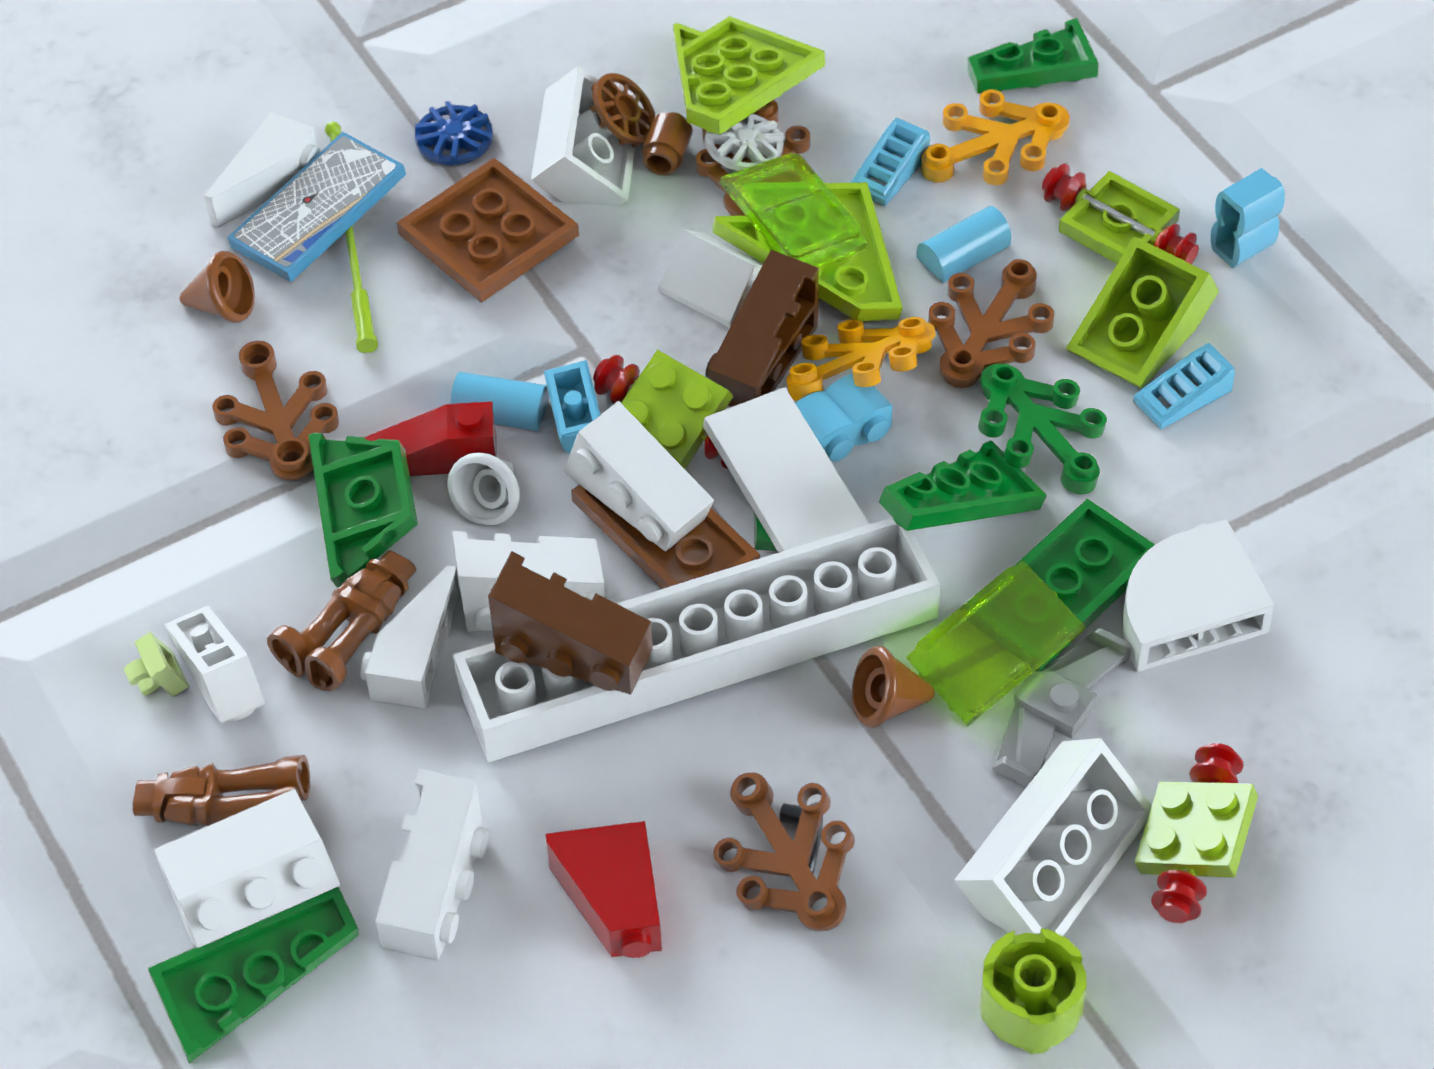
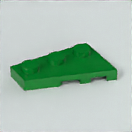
M1078 18L1066 21L1065 29L1050 34L1047 29L1033 33V40L1021 45L1008 42L969 56L967 59V71L977 94H981L986 90H998L1001 92L1002 90L1023 87L1036 88L1044 84L1065 81L1077 82L1086 78L1098 77L1099 63Z

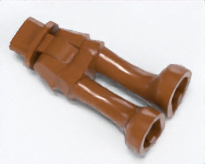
M388 550L379 560L371 559L367 563L366 568L349 577L342 583V586L333 591L332 598L322 612L302 632L286 625L277 627L267 637L269 650L277 661L294 676L301 677L306 672L309 682L315 688L322 691L338 689L346 679V665L360 644L370 633L377 634L383 622L393 613L399 599L409 589L407 581L416 572L415 565L410 560L391 550ZM345 620L350 622L328 648L323 647Z
M305 755L285 756L272 763L234 770H217L214 764L211 763L203 768L193 766L175 771L171 774L170 778L168 777V772L159 773L156 780L137 781L132 804L134 816H153L157 823H164L165 820L187 825L198 826L202 824L209 826L293 789L297 792L301 802L306 801L310 791L308 759ZM273 790L238 796H223V793L235 791Z

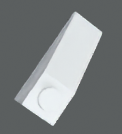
M271 112L204 195L210 224L219 227L266 202L320 153V149L317 147L314 127Z
M447 565L377 634L372 652H365L361 664V679L367 681L371 701L426 709L461 596L456 566Z
M205 606L165 624L173 643L208 707L221 724L228 720L237 721L244 719L254 709L266 704L247 653L209 606Z

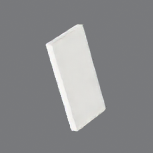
M785 387L704 418L703 427L778 553L869 524Z

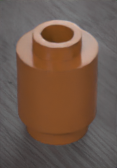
M664 112L654 117L642 148L643 164L652 173L664 176L670 175L681 166L693 134V128L684 116L676 112Z

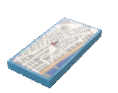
M342 132L227 237L230 247L285 280L292 282L406 176L404 165Z

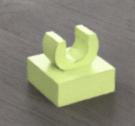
M149 632L135 641L141 659L130 662L124 668V672L132 686L138 684L144 696L155 692L161 686L173 697L189 687L174 652L154 634Z

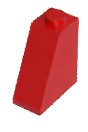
M645 821L546 833L549 869L610 956L640 958L648 955L650 952L662 951L660 919Z

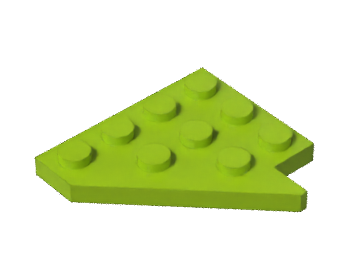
M728 16L704 32L680 23L673 24V37L687 122L703 128L709 133L721 135L728 131L731 127L749 115L754 114L757 110L825 66L824 50Z
M867 182L743 184L740 197L745 216L714 217L712 227L714 234L763 264L770 250H774L819 267L818 297L851 318L860 321L900 320L903 307Z

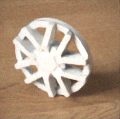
M755 114L749 115L742 120L747 122V125H741L739 122L721 135L706 131L705 146L709 154L718 163L733 170L742 172L765 170L776 164L783 152L784 134L778 130L777 122L775 120L768 121ZM714 143L722 146L719 149H717ZM731 152L735 156L733 159H730L726 155ZM744 157H748L752 161V163H746L741 161Z

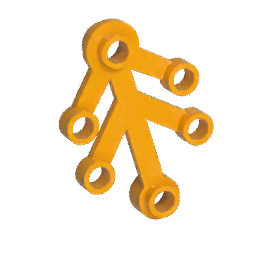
M986 90L981 93L979 99L980 113L989 118L1002 116L1018 120L1019 122L1007 124L968 115V110L964 105L959 103L948 104L943 109L942 124L947 130H963L981 134V136L952 147L939 143L930 145L921 157V174L931 182H945L954 175L955 163L996 148L994 156L984 162L983 179L990 185H1002L1008 180L1009 163L1019 139L1033 135L1031 143L1021 148L1020 165L1027 171H1039L1045 166L1046 149L1049 141L1059 139L1067 130L1070 121L1069 113L1063 106L1051 102L1040 103L1034 107L1006 102L1004 95L998 90Z
M910 317L901 320L895 328L864 329L862 321L852 319L837 325L838 338L841 344H828V339L824 335L807 336L801 340L802 353L805 359H836L817 367L812 363H800L792 366L789 370L790 374L786 378L788 393L794 401H798L809 394L824 391L823 380L851 368L856 386L871 387L877 385L881 381L880 369L885 354L888 352L892 370L900 372L912 370L917 366L916 354H921L931 349L932 340L935 338V327L931 323L925 322L922 318Z

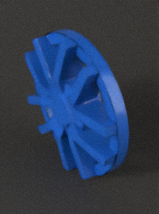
M446 101L443 107L437 109L433 106L430 107L429 113L418 124H415V142L419 152L425 158L438 164L460 165L476 160L489 149L493 140V129L487 113L484 114L479 111L476 104L469 107L452 105L450 101ZM449 115V119L445 120L441 116ZM426 146H436V147H435L434 152H433V151H431L429 148H427ZM445 149L451 150V156H444L442 154ZM460 149L471 151L469 153L459 155Z

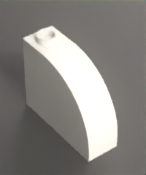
M1227 519L1211 524H1198L1190 530L1162 540L1148 550L1134 567L1126 590L1122 634L1123 639L1132 646L1130 659L1137 672L1269 633L1274 603Z

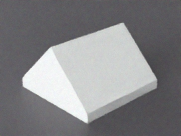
M682 230L659 284V292L730 328L763 263L708 232Z

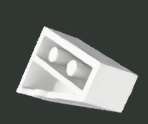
M452 531L467 632L479 630L493 631L488 594L511 551L525 557L522 566L548 579L555 572L567 578L564 587L592 600L595 593L605 598L604 579L596 539L538 536L537 543L511 542L510 534L495 533L494 541L467 539L466 532Z

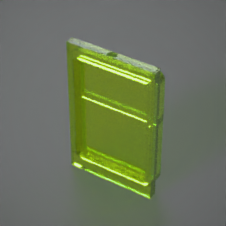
M789 153L722 176L720 179L721 186L770 246L779 253L818 267L864 250L867 247L868 242L860 234L861 226L804 158L798 154Z
M1021 561L1016 566L1008 567L918 641L915 650L907 655L906 659L917 670L919 676L925 679L946 702L949 710L955 712L968 727L1086 628L1057 597L1056 592L1052 591L1024 561Z

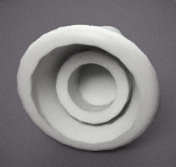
M473 453L460 458L449 472L447 490L450 500L456 510L469 521L479 525H497L508 520L517 509L520 492L514 465L511 461L486 453Z

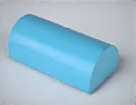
M987 206L920 243L917 246L916 258L944 283L952 275L962 273L1011 245V230L1003 214L997 208Z
M587 360L543 371L562 448L568 453L572 450L578 432L600 416Z
M458 372L453 383L450 404L492 401L495 425L539 431L549 401L547 385Z

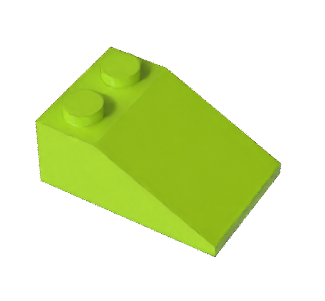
M1134 236L1066 349L1068 352L1143 389L1197 329L1219 290L1210 273Z

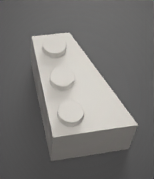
M619 401L578 432L563 471L665 552L705 520L714 502V499Z
M418 768L414 784L419 789V804L415 816L405 814L401 829L410 833L400 860H392L375 923L381 948L439 961L445 942L451 944L455 938L459 922V916L456 911L460 900H468L474 881V872L471 870L476 857L483 858L486 852L489 830L483 828L476 780Z

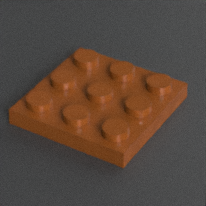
M492 158L396 222L398 234L481 303L579 236L578 223L496 158Z

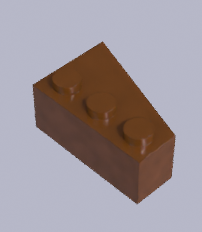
M770 250L718 352L711 356L706 367L705 376L729 390L733 395L728 406L733 407L775 391L801 353V340L813 335L817 329L819 267Z
M511 551L488 594L495 653L515 663L526 662L548 669L557 676L575 677L591 682L598 688L606 691L617 690L631 695L653 650L651 621L596 593L592 600L564 587L567 578L553 572L551 578L548 579L522 566L525 557Z

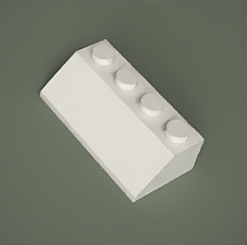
M1101 738L1062 741L954 881L983 918L1005 931H1015V935L1023 933L1040 934V928L1049 929L1063 936L1146 825L1152 805Z

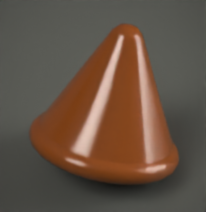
M219 251L211 257L204 269L181 292L179 300L184 306L222 317L232 323H239L247 319L253 310L255 302L254 283L247 266L241 258L229 251Z
M884 646L869 648L858 661L852 682V703L856 717L866 727L876 728L893 717L931 701L935 696V690L928 682L895 658Z

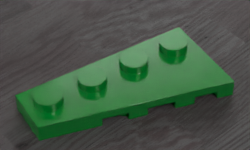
M990 440L983 443L980 450L976 453L972 450H967L959 454L956 462L948 464L942 461L934 465L929 474L925 475L918 472L886 486L878 502L893 517L896 524L906 531L1040 510L1047 495L1020 468L1009 465L1004 459V452Z
M336 887L204 946L194 947L149 967L148 972L188 1063H191L358 937L359 930L339 887Z

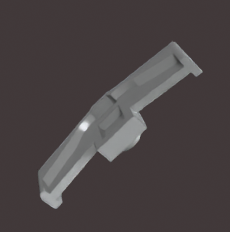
M1098 628L1046 670L1028 675L1014 693L1015 706L992 770L1026 788L1043 767L1055 730L1069 738L1074 736L1096 704L1097 694L1088 689L1121 662L1125 664L1129 660L1132 649L1131 644L1104 629Z

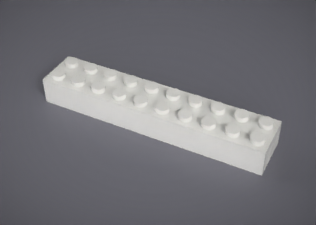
M893 517L616 603L651 621L653 650L631 695L617 690L606 691L598 688L591 682L575 677L557 676L548 669L526 662H512L502 655L495 653L494 642L453 655L458 689L486 760L489 763L937 619L940 583L913 531H906L895 523Z

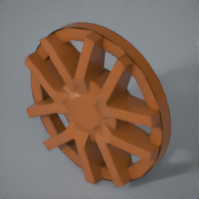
M618 73L603 75L591 86L594 105L590 108L592 112H597L602 120L598 125L601 128L607 127L618 138V142L621 145L628 143L632 147H637L644 144L653 119L656 116L650 100L644 91L628 77ZM628 89L634 93L632 96L628 93ZM639 101H640V103L642 104V106H643L644 109H642V108L639 106V104H638Z

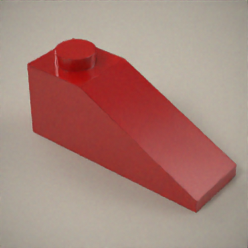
M492 401L446 404L364 437L368 441H375L377 439L399 440L406 451L410 476L449 474L453 465L460 458L468 454L486 453L497 457V436Z

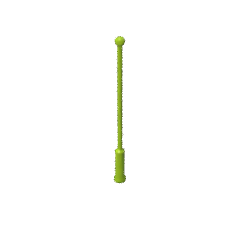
M331 121L325 126V133L330 137L331 142L341 134V126L335 121ZM352 225L345 232L354 287L350 296L357 334L356 348L361 353H369L378 348V340L374 335L368 292L362 288Z

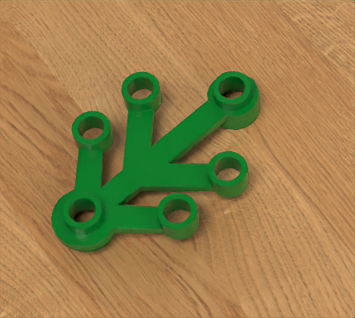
M993 364L986 367L982 372L980 385L984 396L989 402L987 408L981 412L978 423L979 431L991 438L1003 435L1008 420L1004 410L1006 405L1010 404L1018 413V419L1013 438L1009 439L1004 452L1005 461L1017 468H1023L1030 464L1034 451V446L1031 443L1034 431L1064 465L1060 477L1063 487L1075 494H1088L1092 492L1096 487L1100 474V468L1096 459L1088 453L1077 452L1056 427L1079 432L1086 438L1095 439L1102 436L1107 422L1106 415L1095 408L1084 409L1079 415L1034 404L1029 398L1051 401L1059 408L1071 409L1076 406L1080 394V387L1073 380L1060 379L1054 385L1025 379L1017 368L1008 364Z

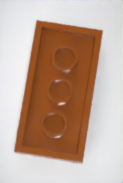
M581 485L571 490L572 502L661 589L760 559V554L712 508H710L704 521L665 552L654 542L645 538L640 531Z

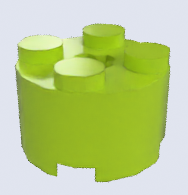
M1040 928V934L1023 933L1015 935V931L1005 934L992 944L984 959L980 998L982 1020L1000 1040L1017 1048H1023L1030 1054L1046 1053L1051 1046L1060 1044L1074 1033L1082 1018L1087 987V973L1082 964L1083 957L1080 950L1066 937L1049 929Z

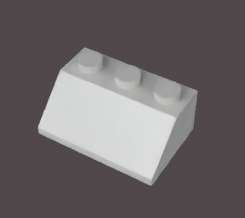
M578 66L545 91L531 181L561 202L623 205L628 201L635 147L628 143L624 145L619 144L618 138L607 127L601 128L598 125L602 120L598 113L592 112L590 108L594 105L591 86L598 79Z
M295 789L153 849L190 940L197 948L340 886L322 839Z

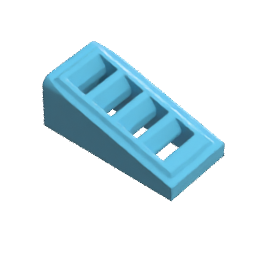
M895 118L886 128L851 182H867L872 201L886 207L920 167L922 154L930 146V133L900 118ZM892 153H895V154H897V155H899V156H901V157H904V158L902 159V158H900V157H898V156H896V155H894V154H892ZM881 166L887 167V168H889V169H891V170H893V171H895V172H892V171H890V170H887V169H885V168H883V167H881ZM871 177H875L883 182H886L887 184L883 186L870 179Z
M1207 343L1190 353L1134 395L1133 401L1160 429H1163L1231 392L1235 369L1210 343ZM1194 379L1199 386L1196 387L1190 380ZM1175 388H1178V390L1184 395L1183 398H1181L1180 395L1174 390ZM1162 396L1171 407L1167 409L1157 398Z

